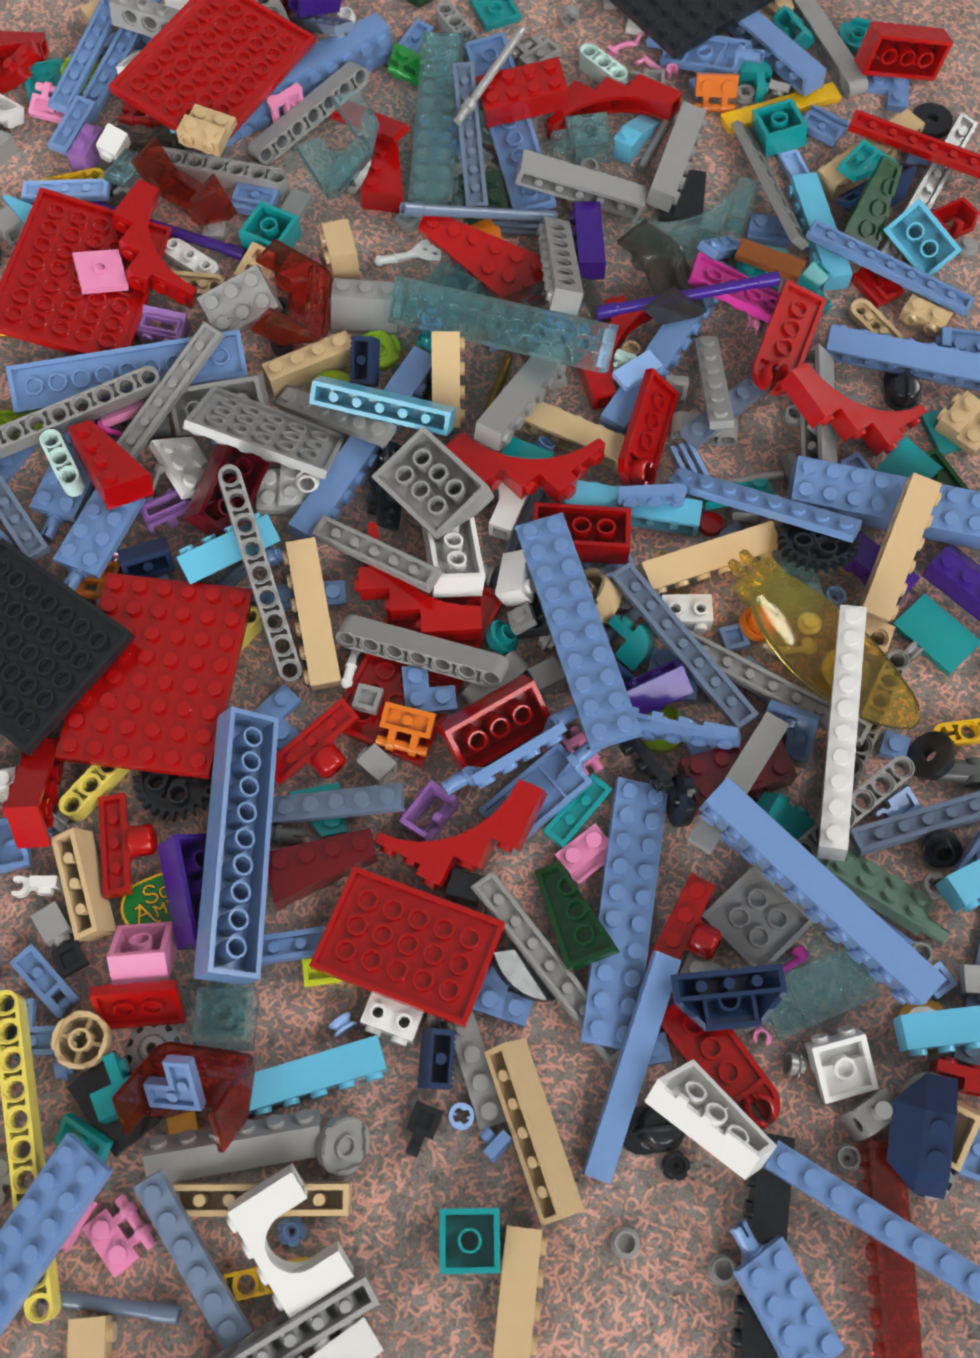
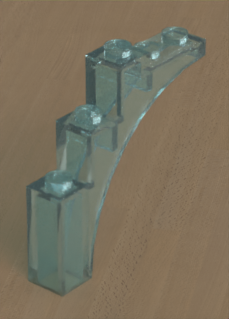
M740 176L735 188L725 200L713 209L685 220L657 222L634 218L631 224L629 239L638 243L653 245L659 249H668V257L674 258L677 261L689 262L695 244H699L701 240L719 238L722 235L723 229L729 230L732 233L745 234L761 182Z

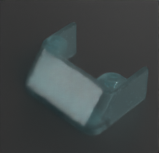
M358 88L332 96L331 98L355 136V140L345 152L336 150L331 153L322 137L295 146L301 159L325 196L329 199L340 197L373 157L379 131V121Z

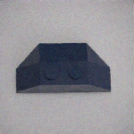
M899 163L903 168L890 208L895 207V204L904 200L917 171V165ZM868 180L840 195L836 199V204L852 212Z
M783 964L670 975L675 1005L704 1032L762 1026L781 999L787 994Z
M926 1073L893 1099V1114L890 1122L886 1160L914 1194L943 1200L945 1198L951 1173L957 1121V1078Z

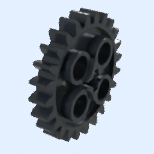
M784 522L783 526L779 528L777 537L778 550L782 551L781 557H788L787 563L795 561V568L805 566V572L813 568L815 574H818L819 569H823L828 574L829 568L838 572L839 566L847 568V563H853L854 557L857 556L860 540H858L859 534L851 543Z
M137 771L140 775L133 776V780L139 783L133 786L134 791L139 793L136 796L137 800L143 802L142 807L145 810L150 809L152 816H156L159 813V817L162 820H165L168 814L173 822L176 821L177 815H181L183 820H186L188 812L197 816L196 808L199 807L205 810L203 802L205 800L210 802L209 793L211 792L212 776L211 780L202 778L190 779L186 776ZM174 777H175V778L181 777L179 781H178V780H175V779L172 781V779H173ZM157 780H164L160 787L153 788V784ZM185 792V796L181 800H174L177 793Z

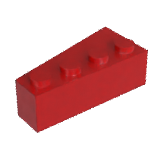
M373 136L369 152L372 155V160L361 188L362 207L367 210L400 213L399 207L400 203L404 202L398 142L394 144Z
M91 419L67 427L72 447L107 510L154 495L151 473Z

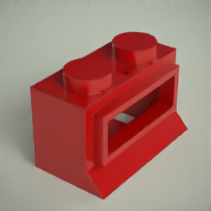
M964 197L931 210L932 214L953 239L973 231L980 213ZM954 220L952 227L947 229L948 226L945 223Z

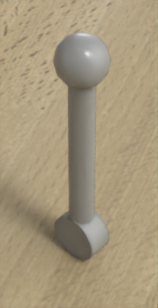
M157 464L154 468L156 472L152 481L154 490L160 474H163L165 471V467L162 464Z

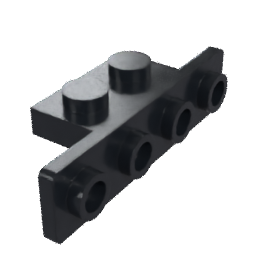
M389 441L384 448L382 463L370 472L368 478L370 491L367 494L366 503L368 504L367 513L376 516L375 523H377V526L396 532L400 525L401 505L371 477L402 447V445Z

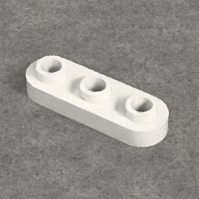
M171 238L168 240L165 256L188 272L219 274L218 265L213 259L181 239Z

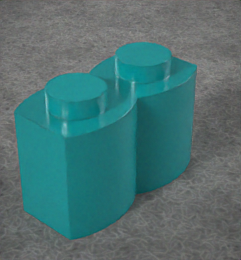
M783 5L773 16L774 24L805 51L815 42L813 33L804 26L802 19L789 7Z

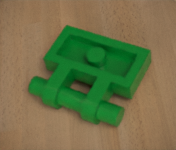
M395 42L391 50L387 72L393 74V77L398 80L401 78L410 82V85L415 88L418 86L425 89L428 83L426 80L430 73L432 60Z

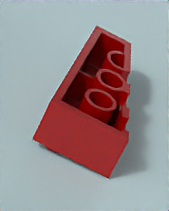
M60 737L45 738L30 756L23 751L21 752V761L19 766L15 768L13 784L9 785L7 801H4L2 805L3 816L8 819L17 849L50 847L51 837L48 835L47 830L49 827L54 826L55 818L52 815V805H57L58 803L57 785H61L65 763L64 761H57L54 757Z

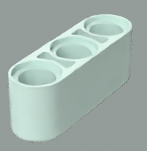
M585 43L580 47L578 66L585 74L599 84L606 77H609L626 85L628 71L623 65L592 43Z
M55 429L45 430L40 435L39 441L59 483L68 496L76 497L81 495L85 491L86 485L61 434Z

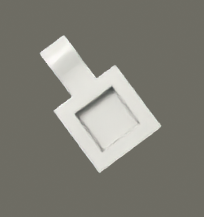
M57 875L30 876V878L24 876L13 877L14 882L23 883L21 890L11 892L16 898H24L32 891L37 892L39 896L46 897L54 896V892H63L61 879Z

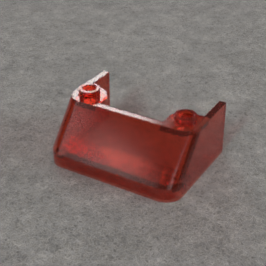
M155 136L131 161L143 181L159 188V196L189 215L191 220L199 226L201 224L207 226L231 220L237 213L216 175L211 174L203 184L193 179L173 165Z
M275 239L256 258V263L275 272L274 280L277 287L289 294L287 316L269 307L249 326V330L281 346L320 341L329 332L331 273L324 265Z
M164 1042L156 1046L112 1097L123 1135L129 1136L145 1115L162 1117L172 1110L149 1107L143 1083L149 1076L166 1078L162 1064L167 1055L194 1056L207 1103L205 1107L212 1108L207 1115L218 1152L224 1153L249 1117L256 1070L253 1056L246 1052L179 1042Z

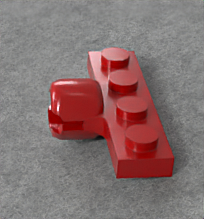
M343 697L276 754L275 780L279 785H283L307 764L312 765L323 778L335 775L345 765L346 758L335 745V741L356 723L360 717Z
M125 793L98 797L103 897L111 899L133 895L132 860L156 853L158 846L156 831L150 823L135 826L129 825L127 796Z
M693 873L690 874L653 948L654 951H659L679 960L685 952H691L705 960H709L714 956L721 942L722 935L720 930L703 922L702 915L716 889L715 884ZM652 950V952H651V954H650V956H649V958H648V960H647L646 971H647V968H648V965H649V962H650V959H651L653 950Z

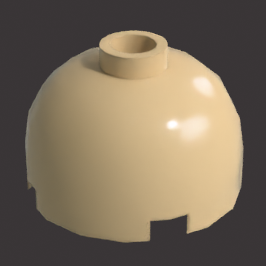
M75 1011L73 1014L61 1019L52 1032L51 1048L57 1057V1061L69 1069L85 1070L98 1065L103 1061L102 1057L108 1054L112 1044L110 1026L101 1016L90 1011Z

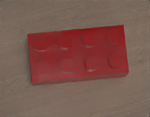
M871 21L854 62L862 75L935 81L954 42L943 28Z
M559 57L498 71L479 98L486 128L569 109L568 87ZM485 74L475 77L476 87L480 83L482 78L485 76Z
M534 502L533 521L563 512L580 562L622 565L628 563L631 537V508Z
M523 674L435 725L456 767L461 770L466 766L483 767L541 733L547 718L551 715L535 681Z

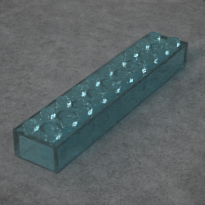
M423 32L408 202L454 206L459 131L458 124L454 121L457 110L452 63L465 62V33Z
M397 275L395 277L388 322L427 332L460 331V337H465V341L598 373H608L619 326L617 324L556 312L542 307Z

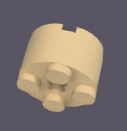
M586 569L584 573L601 621L608 624L612 617L616 615L615 612L619 608L623 594L599 569Z

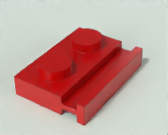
M864 267L859 269L857 273L853 272L850 280L877 309L881 305H886L901 297L904 292L899 284Z

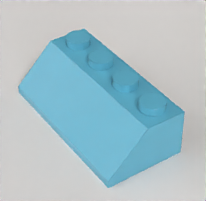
M260 512L254 514L264 549L281 541L268 514L261 516ZM248 522L237 527L242 532H248L251 530L252 525ZM232 525L224 528L225 534L216 537L214 533L201 539L203 544L196 548L191 544L178 550L180 555L176 559L189 584L242 560ZM249 545L245 548V552L249 556L259 551V548L255 545Z

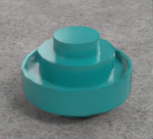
M495 620L486 627L485 636L488 647L502 656L517 650L518 639L512 632L509 624L502 620Z

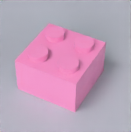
M172 921L117 926L107 955L112 985L170 979L177 953Z

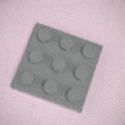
M756 863L702 915L703 922L720 930L721 940L748 967L773 965L814 923L804 914L806 909L798 902L796 904L792 903L783 894L785 890L779 884H772L763 876L762 872L764 870Z

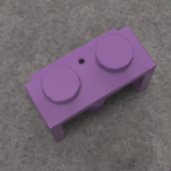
M143 304L142 316L136 333L139 341L149 344L187 338L191 327L186 313ZM155 320L161 322L162 326L166 329H170L172 324L177 326L175 331L152 327L151 324Z
M175 488L168 489L164 495L156 499L153 497L147 498L140 512L152 537H157L154 527L164 522H167L170 528H176L179 525L176 517L186 513L190 501L188 498L181 499Z
M430 780L427 786L424 785L419 789L416 800L412 805L405 807L404 811H402L399 820L402 829L420 841H433L459 808L457 797L454 794L448 796L443 787ZM437 798L444 804L439 811L434 813L432 820L426 828L421 830L415 823L432 801Z

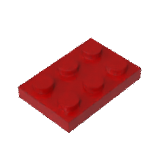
M177 980L133 982L117 985L106 984L90 988L89 997L94 1011L106 1021L110 1029L186 1023L187 1013Z

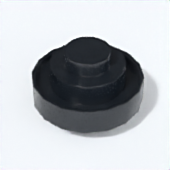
M937 830L924 838L921 844V852L928 865L944 869L958 863L962 857L963 847L956 834L949 830Z

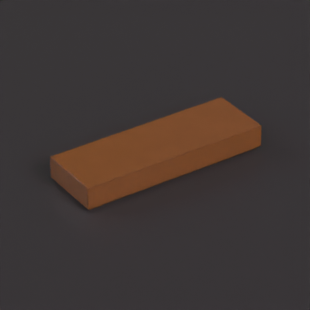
M743 238L734 258L737 261L767 272L778 271L780 277L794 282H798L806 264L805 260Z

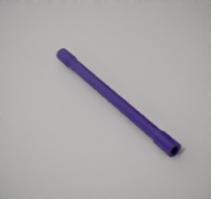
M102 201L90 202L113 210L116 209V207ZM154 219L150 220L151 222L172 228L171 237L222 253L240 261L247 251V248L215 240Z
M778 271L714 285L620 303L613 302L595 306L596 316L600 320L616 317L620 314L724 294L780 285V275Z

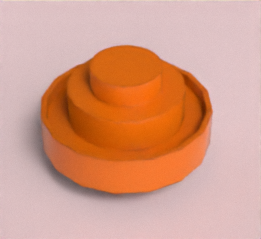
M751 606L739 616V626L742 632L752 641L764 642L773 634L774 623L770 615L763 609Z

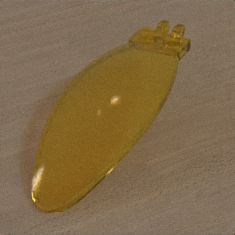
M742 549L738 556L751 569L747 572L737 560L731 559L728 562V566L734 575L740 578L731 588L747 606H750L762 635L781 662L808 688L831 702L837 623L840 608L810 586L786 574L769 553L758 562L749 551ZM865 632L858 717L892 729L906 730L915 728L920 721V707L917 698L894 664Z

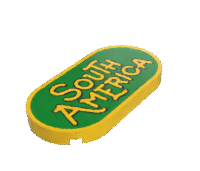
M162 872L132 885L133 895L123 896L120 911L126 925L172 921Z

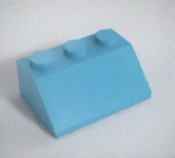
M921 199L917 200L883 229L914 268L930 276L939 271L962 251Z

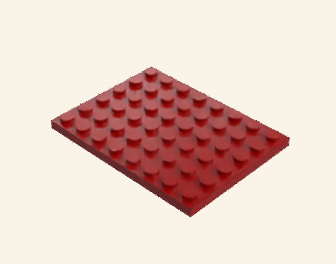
M189 0L108 85V88L112 94L175 132L184 115L190 114L194 104L236 117L237 124L230 136L231 138L316 44V36L255 0Z
M40 187L0 281V334L71 355L132 346L142 316L143 304L147 305L152 288L147 294L133 289L130 285H128V291L82 294L73 261V252L119 249V242L124 234L112 228L113 209ZM150 221L149 231L151 239L163 260L167 242L171 238L172 228ZM121 257L126 275L127 268L131 262Z
M107 573L97 608L132 632L136 638L66 715L54 756L57 761L211 780L217 717L228 708L254 598L252 589L196 582L189 584L187 581Z

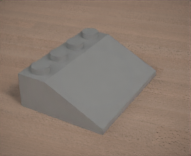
M424 426L371 476L436 540L477 515L494 498L490 487Z

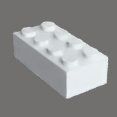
M474 517L437 540L421 525L427 563L440 568L443 572L432 589L433 598L482 596L485 572Z

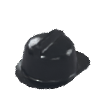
M908 371L900 375L886 372L883 379L884 397L889 408L894 411H902L920 405L922 387L916 376Z
M649 1105L634 1108L623 1146L626 1150L637 1155L668 1152L676 1149L683 1142L685 1133Z

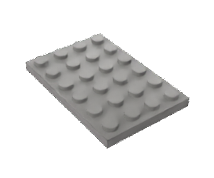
M216 386L211 387L186 417L183 429L189 430L193 435L214 439L218 444L236 447L243 453L261 456L265 461H275L283 464L290 470H300L308 473L310 477L316 479H326L347 437L345 433Z

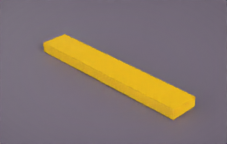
M830 82L823 84V87L804 97L800 93L795 92L722 113L720 121L726 132L731 134L735 132L731 124L736 120L751 128L752 110L793 98L799 111L803 113L811 110L813 105L824 107L840 102L841 94L834 83Z

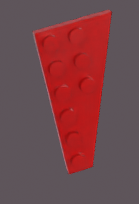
M422 217L418 227L420 234L438 249L441 248L451 257L452 261L460 264L478 283L505 302V305L510 310L513 309L518 313L522 320L527 321L529 319L543 282L544 272L541 271V255L450 217Z

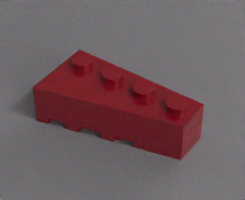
M371 828L271 850L269 852L268 874L273 902L277 910L279 911L323 887L326 888L345 876L348 877L354 866L364 869L378 862Z

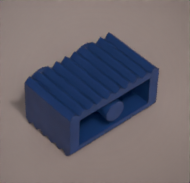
M352 336L350 338L352 340L350 343L352 345L350 347L352 350L350 352L352 355L350 357V363L352 364L350 368L352 370L350 371L351 375L349 377L351 380L349 382L363 386H379L380 339L371 336Z
M165 536L118 550L119 562L124 575L150 577L151 575L155 576V574L159 575L161 572H169L170 569H175L172 552Z
M436 1028L422 1030L417 1088L450 1090L453 1087L451 1085L453 1082L451 1077L454 1075L452 1073L454 1070L452 1065L455 1063L453 1061L455 1058L453 1055L455 1052L454 1047L456 1046L454 1043L456 1038L454 1036L457 1034L455 1030Z

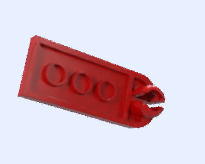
M786 280L782 285L751 366V378L754 384L763 392L770 386L768 394L773 396L786 394L780 382L792 370L803 365L827 301L826 298L789 280Z
M653 368L645 370L618 457V473L625 486L652 485L656 481L658 464L679 397V393Z
M675 1003L666 1008L660 1028L666 1033V1036L683 1060L687 1063L694 1059L761 1130L773 1124L780 1111L779 1094L732 1029L704 1032ZM752 1103L765 1121H760L751 1109Z

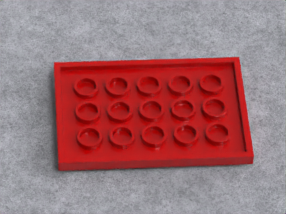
M354 866L309 967L466 1028L506 922Z

